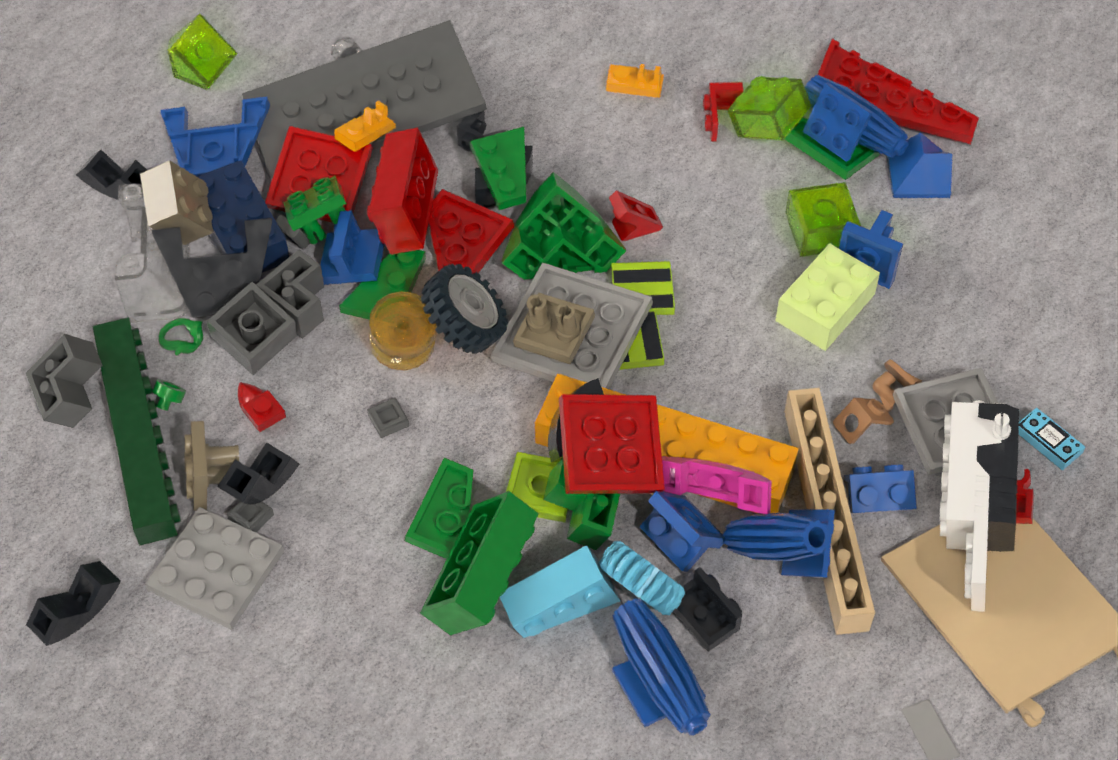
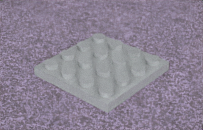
M542 263L508 323L506 332L501 336L491 354L492 362L554 382L557 373L587 383L599 378L601 387L609 389L653 305L652 297ZM539 292L594 309L595 318L571 365L514 347L513 339L529 311L526 302L530 296L537 295Z

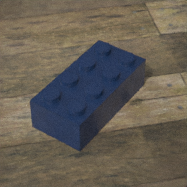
M241 160L198 176V178L205 181L208 187L207 199L213 215L211 221L213 233L210 236L220 254L247 252L244 220L272 217V226L262 273L278 267L290 257L285 236Z

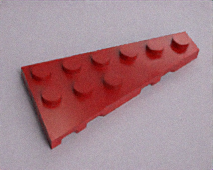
M831 39L818 72L819 76L851 89L884 111L899 126L971 145L979 117L951 102H941L934 98L933 92L927 89L921 91L915 88L909 79L877 62L869 63L861 59L860 53L853 49L848 52L839 47L840 42Z

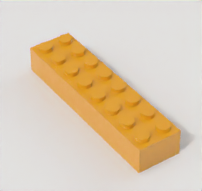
M557 373L535 421L536 444L548 447L549 428L553 416L559 407V397L562 394H572L587 382ZM602 387L604 395H626ZM657 404L662 457H681L718 462L762 475L772 481L770 513H779L795 469L799 448ZM699 495L724 504L738 507V503Z

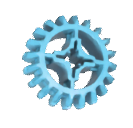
M614 541L602 554L603 557L599 561L600 568L661 614L670 615L682 602L681 599L685 595L684 587L621 541Z

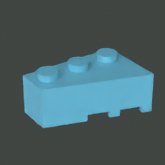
M587 545L507 588L500 596L512 626L523 638L537 635L549 628L621 602L609 575L600 568L599 560Z

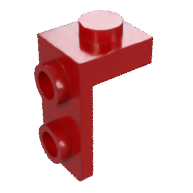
M743 82L709 83L708 94H703V111H708L709 114L705 115V131H710L711 142H717V110L741 109Z

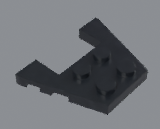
M272 217L244 220L248 251L184 258L180 227L152 230L153 237L192 317L214 315L251 282L254 284L260 282L272 226Z

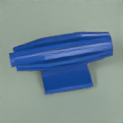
M815 75V77H812L803 89L802 99L813 110L802 132L846 162L850 160L858 143L889 158H894L896 155L901 156L906 151L909 142L906 141L908 138L907 133L884 111L851 89L822 76Z
M805 509L789 510V513L753 514L730 522L731 524H727L726 530L723 532L725 538L723 541L728 546L727 549L733 551V553L756 560L783 561L781 575L827 578L835 510Z
M636 598L620 605L614 611L612 618L629 660L613 667L612 672L644 728L667 717L681 734L695 735L700 733L707 727V721L710 717V712L705 702L706 695L668 629L642 599L638 600Z

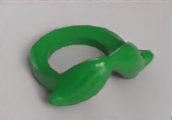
M178 318L166 324L159 333L161 347L166 350L175 351L176 356H179L180 353H193L203 341V321ZM183 325L187 327L190 334L194 337V342L190 343L181 340L167 341L165 340V335L171 328Z

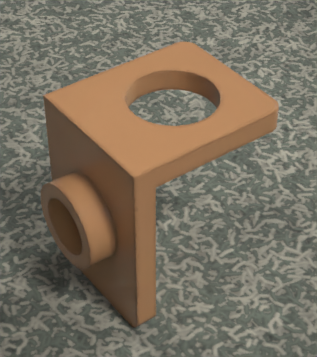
M856 397L833 420V425L849 444H854L871 424L892 425L894 423L893 418L878 400ZM850 414H854L858 418V427L853 432H849L845 426V420Z

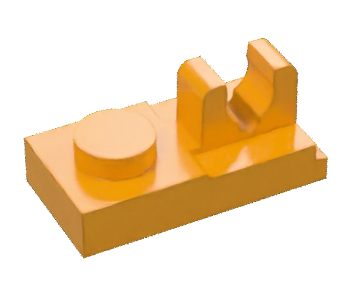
M610 64L606 91L660 98L664 74H661L660 66H655V70L645 69V64H640L639 68Z
M377 101L375 109L366 107L363 115L334 130V139L355 152L395 129L396 123L388 118V106Z

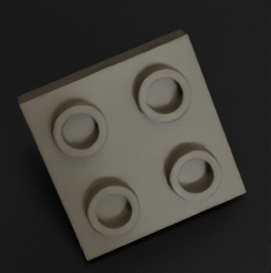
M539 292L537 295L530 296L526 302L529 311L513 339L514 347L571 365L595 318L594 309Z
M191 421V434L184 435V462L187 477L186 496L187 499H193L194 511H197L199 507L207 510V487H209V484H219L234 460L239 461V446L209 447V444H205L204 421Z

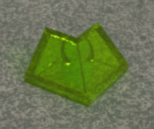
M201 14L195 16L169 39L167 49L173 77L205 90L212 86L238 54Z

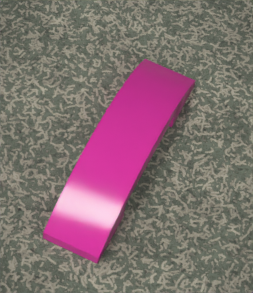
M662 457L665 486L663 492L677 495L690 492L738 503L737 508L765 515L770 513L772 481L766 477L743 468L718 462L681 457Z

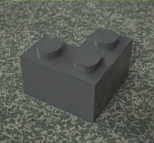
M300 249L256 284L295 320L297 335L303 339L324 321L320 298L315 295L324 288L321 265Z
M63 334L26 372L43 421L74 428L92 410L83 385L103 366L93 342Z

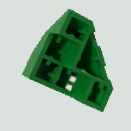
M552 172L533 193L516 220L501 262L523 280L534 279L542 263L574 273L583 271L599 273L607 272L611 268V263H616L626 252V248L600 214L571 185Z

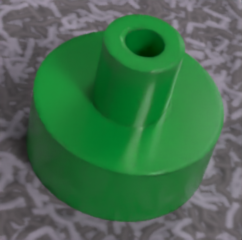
M157 379L152 390L155 395L160 397L156 407L168 411L171 402L182 403L186 390L171 382Z

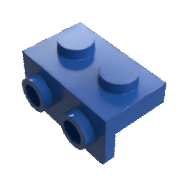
M903 464L884 466V472L872 473V466L852 468L853 474L844 475V481H848L850 513L917 509L914 470L904 471Z

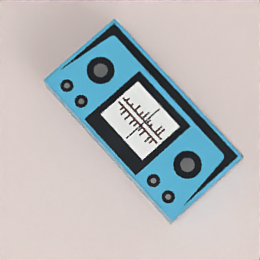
M1035 408L1019 422V435L1062 471L1085 450L1083 444L1038 408Z

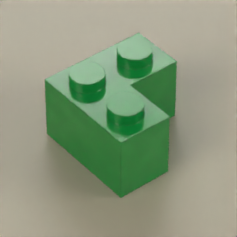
M562 458L549 474L543 500L573 511L566 539L597 550L612 535L620 494H566L564 462Z

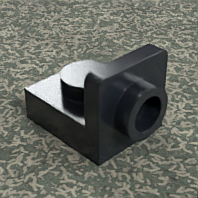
M485 110L464 117L457 126V145L468 152H472L470 141L484 137L483 134L486 129Z

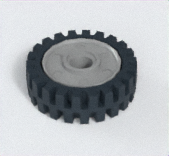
M449 264L439 270L425 283L421 292L423 294L421 302L425 304L423 307L424 312L431 315L428 320L430 324L437 325L435 328L438 334L442 332L445 334L443 339L446 342L453 341V347L458 350L462 347L463 352L481 353L493 345L506 332V325L508 324V319L505 318L507 315L506 309L501 308L503 305L502 300L495 297L498 293L494 288L491 290L488 288L490 283L486 279L480 280L481 275L475 272L472 274L471 268L467 266L463 268L461 264H456L455 266L454 264Z

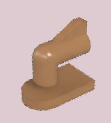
M891 359L884 363L887 371L878 377L872 385L873 390L880 396L882 405L887 412L893 409L895 403L892 396L894 390L890 386L896 380L903 387L922 383V380L907 373Z

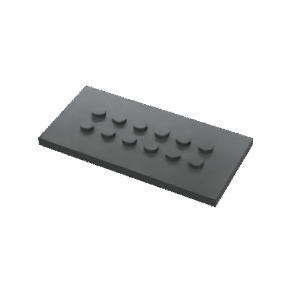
M451 20L242 93L243 99L267 96L270 102V108L257 140L271 180L289 126L334 136L336 128L363 115L366 107L375 109L377 101L388 106V118L396 123V128L388 133L417 127L423 133L487 110L485 100ZM386 134L369 143L372 144L373 150L384 145Z

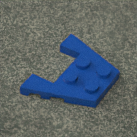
M267 96L242 99V123L188 130L189 113L186 107L161 109V116L166 125V130L171 139L179 166L197 177L240 160L246 166L270 108V102Z

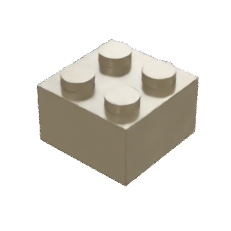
M170 160L140 174L147 222L150 228L180 227L183 245L213 233L211 222L213 215L209 208L207 199L208 187L204 180Z

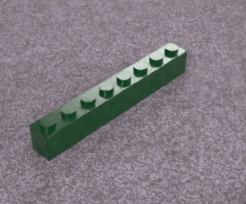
M129 317L94 325L92 327L97 352L103 365L101 372L132 527L138 544L141 546L178 536L176 523L181 522L177 503L171 504L170 500L171 496H175L172 478L165 477L164 470H168L170 467L166 451L160 452L159 445L164 444L160 425L154 426L153 419H157L159 416L155 401H149L148 398L149 394H153L149 375H143V370H147L148 366L144 351L138 352V346L143 345L139 328H132Z

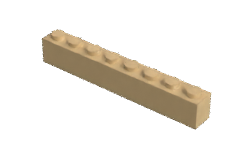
M820 388L789 390L784 413L792 446L799 448L796 465L806 508L835 510L834 531L830 548V565L827 578H823L836 635L869 632L875 610Z

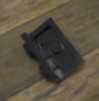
M701 567L694 570L693 579L682 586L684 587L685 595L681 599L680 605L673 612L709 652L740 630L742 610L733 598L728 599L721 591L720 585L713 575H707Z

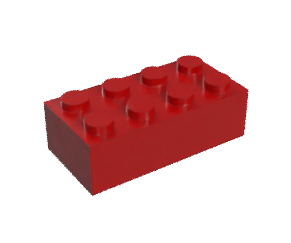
M417 127L386 134L384 145L380 150V162L376 167L377 176L375 185L372 186L371 202L367 207L368 218L371 223L375 224L381 243L386 245L391 255L424 249L439 170Z

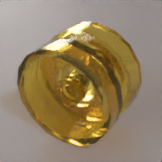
M403 291L391 293L377 301L371 311L369 344L372 354L381 364L391 369L405 371L418 368L428 361L434 351L436 341L435 328L437 325L430 324L428 318L431 315L425 314L423 309L425 304L421 302V296Z

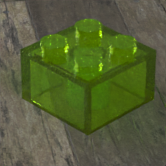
M759 76L750 82L749 86L736 98V101L727 112L739 138L783 141L812 105L802 79Z
M846 182L789 190L785 213L800 257L818 255L829 243L839 248L842 231L848 221L861 226Z

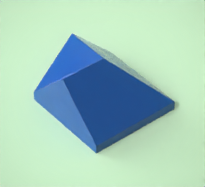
M921 132L906 140L909 142V145L901 156L887 157L893 198H950L952 153L940 149Z

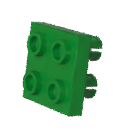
M333 176L331 178L324 177L313 184L312 188L305 192L297 191L291 194L287 201L284 202V207L292 230L296 231L302 227L309 239V243L313 245L318 243L314 232L320 241L327 236L317 219L328 214L333 224H337L340 211H346L343 206L346 204L340 183L336 176Z

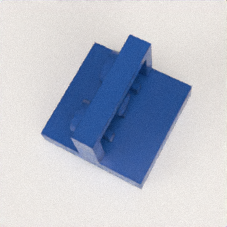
M351 210L340 211L338 223L334 225V232L327 233L320 263L324 285L377 281L384 244L380 241L377 229L360 230Z
M882 210L870 230L848 221L842 231L839 249L880 272L878 285L890 289L895 280L903 243L891 239L894 228L890 227L893 214Z
M656 491L648 500L655 509L640 525V528L682 572H688L708 548L720 549L724 544L723 540L725 538L723 534L685 495Z

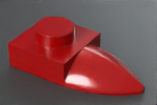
M239 383L238 400L240 407L259 433L286 418L285 410L269 390L264 391L255 385Z

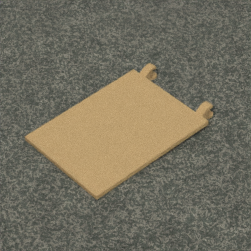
M1034 518L1033 524H1016L1014 551H987L985 612L971 611V599L965 598L966 550L947 549L946 536H940V525L881 557L884 565L1007 714L1018 708L1023 720L1029 727L1039 725L1042 721L1041 718L1045 715L1044 709L1032 698L1114 650L1118 657V613Z

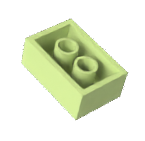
M829 243L779 298L775 321L826 351L875 295L880 272Z

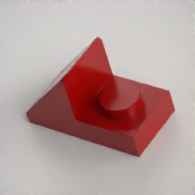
M617 190L609 197L614 208L613 214L615 215L612 224L622 241L658 232L663 228L653 206Z

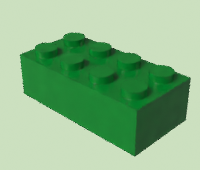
M510 491L475 504L420 614L449 635L487 625L496 613L494 607L499 597L509 586L508 578L512 569L518 565L522 558L521 550L525 542L530 539L535 531V526L533 525L539 513Z

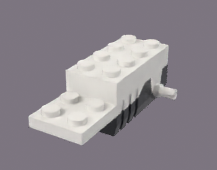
M976 400L973 403L952 402L951 415L945 414L944 421L945 442L943 443V472L941 480L940 536H946L947 549L966 550L965 598L971 599V611L985 612L987 551L1005 552L1014 551L1019 409L1003 403H985L981 400Z

